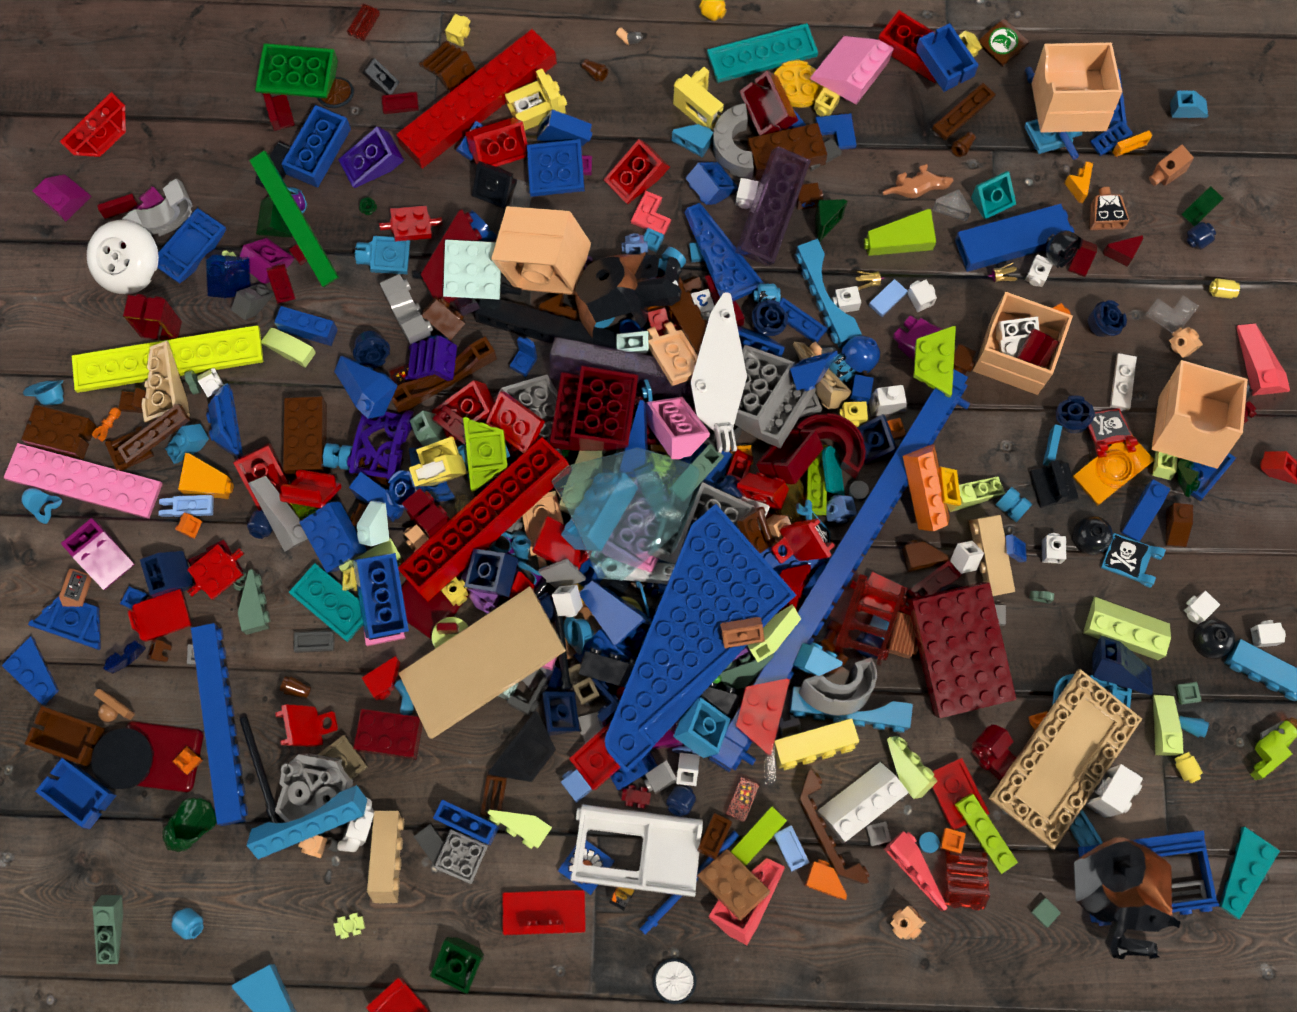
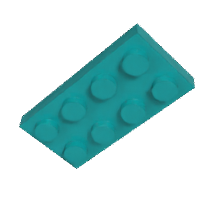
M314 563L289 593L346 642H349L363 626L360 601L348 590H342L343 586Z

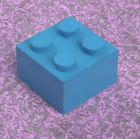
M700 697L681 716L673 737L702 758H706L719 753L730 718Z

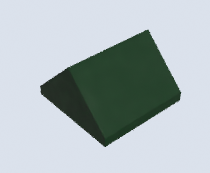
M269 196L261 200L256 234L293 238L271 197Z
M845 199L818 201L815 225L819 243L843 219L847 205Z

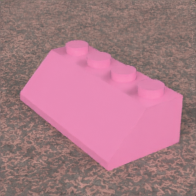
M683 397L646 402L647 424L671 459H682L683 457L691 456L710 436V432Z

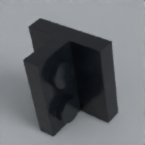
M479 162L476 168L472 197L506 208L510 192L517 185V179L513 178V173Z
M1059 460L1051 461L1047 467L1030 471L1040 508L1079 499L1068 463L1060 464Z

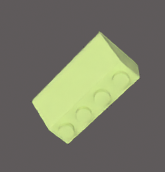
M1097 597L1093 598L1083 631L1084 634L1097 639L1104 636L1120 641L1129 650L1156 660L1166 656L1171 640L1170 623Z

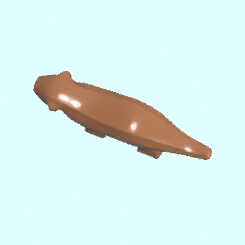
M925 164L919 167L921 172L917 173L913 178H906V172L898 175L896 180L897 186L886 189L882 194H898L907 198H918L931 190L947 189L953 183V178L932 174L927 171L928 165Z

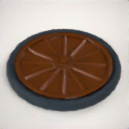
M335 77L328 97L318 98V101L328 108L342 107L351 101L354 94L353 85L345 78Z

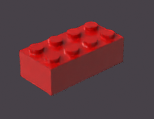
M899 10L880 33L878 40L894 48L891 55L893 58L933 83H936L935 78L916 52L919 38L934 31Z

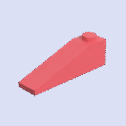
M1237 325L1236 328L1250 388L1253 389L1252 396L1289 392L1290 387L1286 372L1257 325Z
M900 832L884 850L940 911H945L947 906L919 847L915 844L916 839L909 832Z
M766 858L751 871L770 890V894L741 921L719 900L710 913L709 918L729 937L748 945L762 919L785 866Z

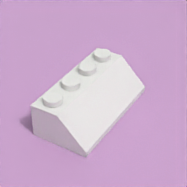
M879 762L817 811L843 844L909 792L900 780Z

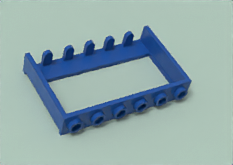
M1204 831L1132 840L1149 848L1160 857L1197 852L1207 899L1172 903V912L1187 915L1192 914L1194 909H1199L1200 912L1213 911L1212 907L1219 906L1211 874ZM1101 844L1079 846V858ZM1090 915L1091 922L1099 923V926L1111 925V922H1103Z

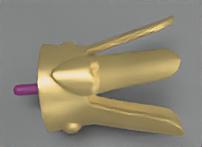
M1014 262L1001 268H992V275H988V277H992L994 283L998 281H1016V277H1006L1003 275L1014 272L1017 268H1005Z
M857 271L858 273L868 274L856 277L857 281H870V283L859 286L858 290L870 286H880L881 279H884V277H880L879 272Z

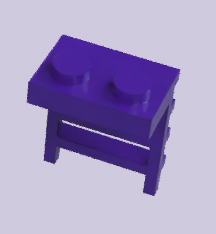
M437 336L436 339L420 340V343H413L409 346L411 353L408 376H405L406 381L434 374L446 381L453 380L457 345L441 336Z

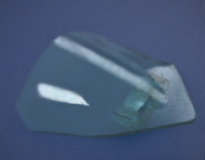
M634 448L614 455L569 465L552 480V484L577 528L597 577L624 580L679 531L700 473L699 469L691 464L645 449Z

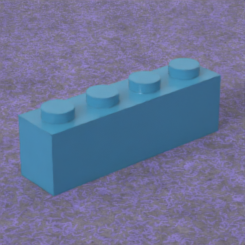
M1242 639L1235 642L1234 648L1229 652L1225 660V664L1229 665L1230 669L1236 672H1243L1248 675L1249 679L1255 682H1262L1266 684L1268 689L1276 692L1279 691L1285 694L1287 699L1297 701L1296 667Z

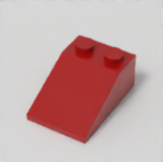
M638 139L605 177L604 181L626 204H629L659 181L670 166L647 143Z
M473 380L433 409L432 413L438 415L441 407L446 405L461 418L467 417L470 420L485 424L495 402L486 384ZM446 416L444 421L447 423L450 417ZM444 430L447 438L453 437L447 431Z
M270 443L235 459L233 462L258 510H262L252 492L248 484L249 482L266 476L279 493L282 492L281 486L283 484L290 485Z

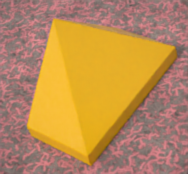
M940 467L939 476L943 503L960 506L961 498L957 470Z

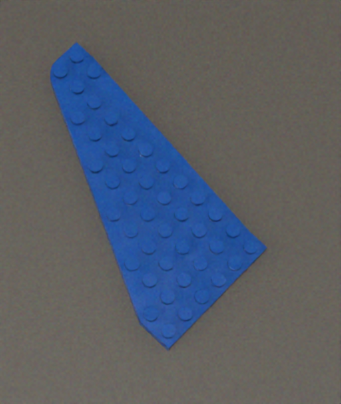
M717 504L711 507L690 527L605 737L606 749L626 773L643 759L747 646L724 648L720 624L760 617L764 627L781 608L796 596L793 590Z

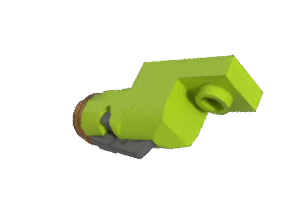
M1295 718L1285 719L1260 733L1261 740L1257 743L1255 751L1263 760L1258 762L1254 766L1255 770L1250 773L1255 780L1263 779L1292 755L1288 747L1297 738V720Z

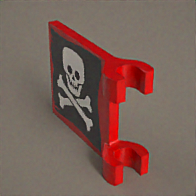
M1119 408L1095 412L1094 420L1087 428L1094 441L1098 458L1107 456L1105 451L1109 449V444L1125 442L1128 453L1136 452L1135 446L1138 445L1136 437L1132 436Z

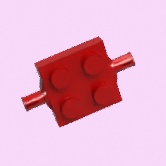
M427 206L392 208L390 209V222L379 223L380 231L391 230L396 242L432 238L431 228L432 226L442 225V218L431 219L428 215Z
M216 545L187 569L196 583L187 590L189 595L193 597L197 592L203 590L210 599L214 600L244 575L238 568L236 560L245 553L238 548L233 554L229 555L220 545Z
M874 572L871 573L864 585L854 580L852 581L850 588L860 592L856 608L892 623L899 611L911 615L909 607L903 604L908 588Z

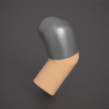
M619 28L616 32V35L627 45L639 43L643 39L640 32L627 33L623 28Z
M817 342L812 343L809 347L816 356L837 350L835 347L821 348Z

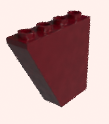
M464 210L458 211L421 273L433 298L436 296L439 299L444 298L449 303L460 297H443L445 240L480 242V239H482L478 229L474 230L471 225L473 222L469 212L465 213Z

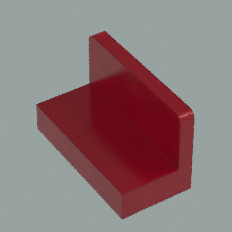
M263 93L274 131L294 126L295 122L287 95L272 97L271 94Z
M1033 328L1016 358L1045 368L1060 342Z

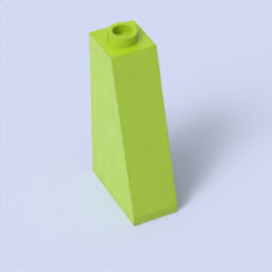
M931 209L868 231L867 237L864 238V249H867L868 256L933 250L936 244Z

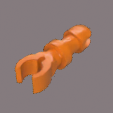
M116 407L110 410L109 416L101 422L102 425L93 431L92 436L95 439L98 437L101 442L106 439L108 429L113 427V422L121 415V411Z

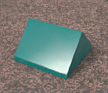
M1009 171L999 174L975 187L971 199L984 219L1016 205Z

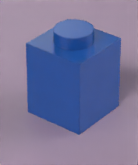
M855 374L851 384L852 393L849 396V402H867L868 404L871 398L874 378Z

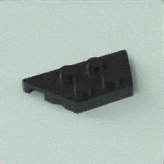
M537 711L532 714L488 772L490 775L532 783L555 753V746Z

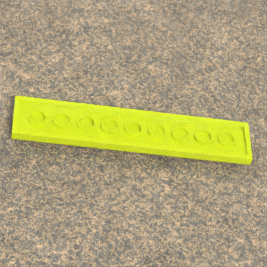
M258 325L164 340L169 342L180 376L191 370L195 373H201L212 368L219 370L264 362L261 334ZM164 341L72 355L74 390L79 393L148 381L149 370L147 369L150 347Z

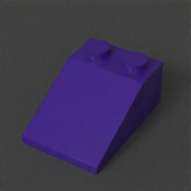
M378 126L338 159L353 188H357L391 172L404 161L390 133Z

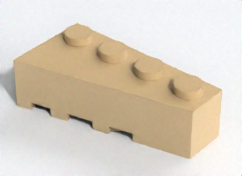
M1001 515L968 520L973 541L984 552L979 563L983 582L990 583L993 596L1015 592Z
M374 811L367 888L373 903H398L400 887L399 870H401L400 850L403 847L401 830H404V818H401L399 811Z

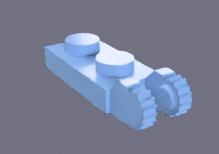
M212 495L173 496V498L159 499L160 505H173L171 510H159V516L181 517L183 513H188L192 516L213 515L214 497Z

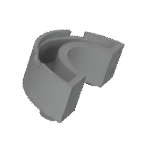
M746 103L733 106L720 116L714 128L713 152L717 162H719L722 168L724 167L730 171V174L742 178H752L754 169L752 151H744L733 142L736 134L747 129Z
M176 178L163 188L166 198L161 204L146 210L134 209L123 217L122 220L136 222L141 227L147 229L151 235L158 233L159 236H162L184 224L192 213L191 207L193 205L183 183Z
M398 274L381 282V288L410 345L430 336L433 328L429 320L420 315L422 310L419 304H414L409 293L411 287L407 279L403 280L401 275Z
M872 658L856 662L849 674L851 683L846 685L834 684L823 675L805 679L799 694L807 704L823 713L837 716L855 713L866 704L875 687L877 680L875 663Z

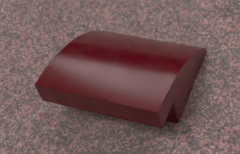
M581 366L580 375L561 372L550 445L555 449L575 451H604L628 447L638 375Z

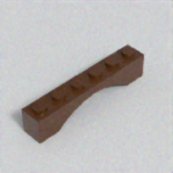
M485 336L469 345L456 357L453 380L446 381L434 374L402 383L397 386L391 402L398 413H404L406 410L408 411L497 359L495 350Z

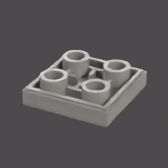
M450 830L434 868L472 884L488 845Z

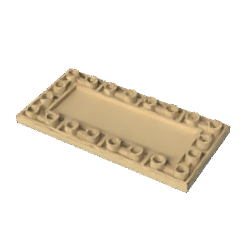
M528 587L399 672V675L428 737L433 739L564 653L566 649L531 587Z
M1078 669L989 799L1047 846L1055 849L1142 718L1085 672Z

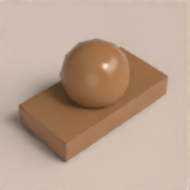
M98 689L94 693L96 697L104 702L98 710V716L102 721L111 722L117 718L118 714L129 720L134 717L135 714L132 710L106 691Z

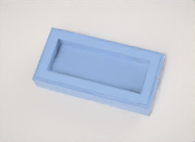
M894 279L869 303V306L883 317L908 291Z
M792 825L774 834V838L791 872L810 863Z

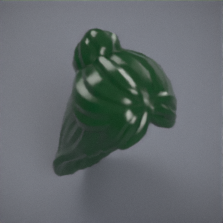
M189 798L181 803L177 812L170 818L162 831V838L167 850L175 852L186 851L204 834L214 828L216 816L209 801L201 798Z

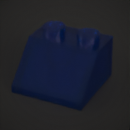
M212 255L206 260L208 297H235L238 291L251 287L250 258Z

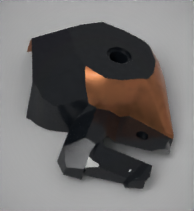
M645 252L641 254L614 255L589 264L576 286L575 300L580 320L592 337L593 328L597 322L631 312L642 329L648 319V307L672 306L680 301L682 291L678 284L679 274L682 270L679 261L674 257H669L664 277H657L659 259L656 255H646Z

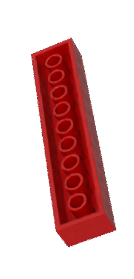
M531 29L398 132L396 136L400 147L423 169L466 135L465 132H468L476 121L479 123L483 122L506 104L505 94L534 82L537 79V70L543 68L544 72H547L557 64L556 52Z
M541 437L398 567V570L424 599L429 602L470 564L473 549L486 550L572 471V468L567 460Z

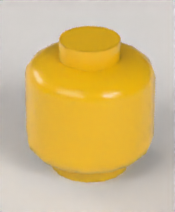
M702 0L700 3L701 14L712 21H716L719 18L722 19L727 10L725 9L724 0Z

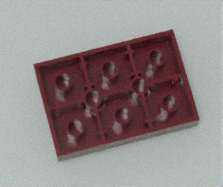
M980 582L907 600L934 716L944 718L1017 700L990 583Z

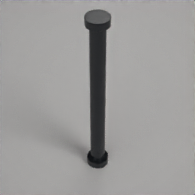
M553 601L556 633L566 649L563 617L557 615ZM567 651L559 655L563 684L561 685V690L573 688V684H570Z

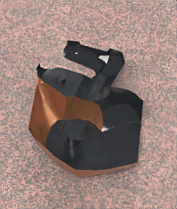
M1115 837L1074 862L1076 902L1097 920L1112 922L1105 940L1110 955L1115 959L1124 960L1126 955L1148 956L1150 959L1160 958L1157 955V944L1154 942L1126 938L1123 934L1127 929L1158 932L1170 926L1179 928L1180 921L1172 916L1171 865L1149 848L1124 837Z

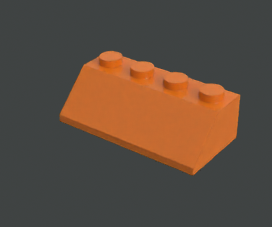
M931 444L903 456L918 529L926 531H936L949 524L950 519L947 504L943 503L939 464L935 445Z

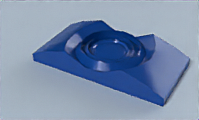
M197 208L158 252L157 268L180 284L196 271L206 254L216 248L226 231V227Z

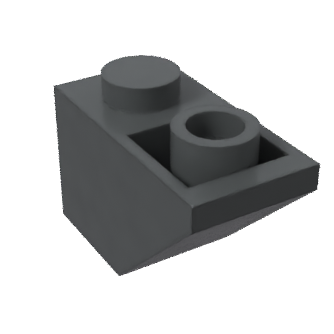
M261 283L240 290L236 293L231 311L244 320L254 317L273 297L274 292Z

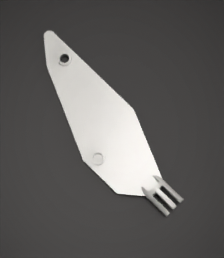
M727 292L723 293L711 311L691 379L696 415L714 431L718 453L722 452V446L724 452H729L730 445L732 452L737 451L733 427L747 379L732 297Z

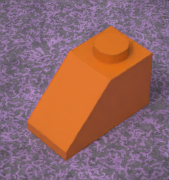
M818 859V862H812L805 886L841 900H846L847 894L834 868L829 867L830 863Z

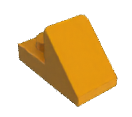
M1085 162L1083 168H1079L1077 176L1068 175L1064 182L1079 203H1083L1088 195L1093 163Z

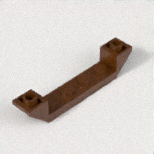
M810 770L806 774L798 801L831 867L834 868L837 876L862 885L868 883L869 873L865 866L861 867L860 863L846 870L844 869L845 861L841 854L837 855L834 849L836 847L835 841L831 835H827L825 831L827 826L823 818L818 817L815 811L817 806L814 800L808 797V795L822 788L820 786L822 780L819 774H814L813 770Z

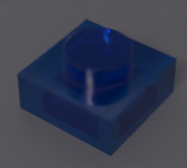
M555 667L548 686L550 689L557 691L558 686L561 687L563 684L561 669Z

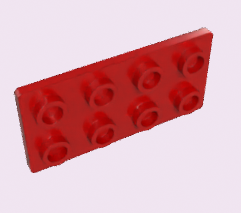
M584 890L503 893V935L584 933L586 931Z

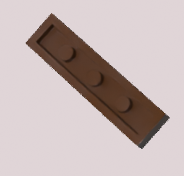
M982 83L933 126V130L946 141L993 100L996 94Z
M176 404L118 447V450L125 462L131 465L189 422L190 418L182 405Z

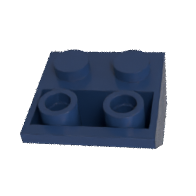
M184 551L157 553L140 559L149 593L153 598L178 589L185 591L194 586L192 576L187 570L189 566Z

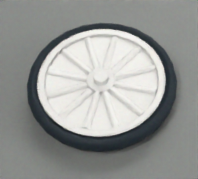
M678 958L667 959L655 969L653 988L658 997L670 1004H679L688 1000L695 991L696 974L691 965L686 961Z

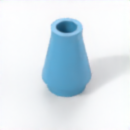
M517 535L512 541L513 550L518 561L521 560V562L528 560L531 541L526 535Z
M1179 716L1181 729L1198 738H1205L1209 722L1200 718Z

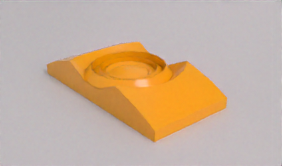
M1125 442L1112 444L1105 451L1106 457L1098 458L1097 456L1073 476V479L1097 506L1155 461L1139 442L1135 446L1136 452L1131 453L1127 452Z

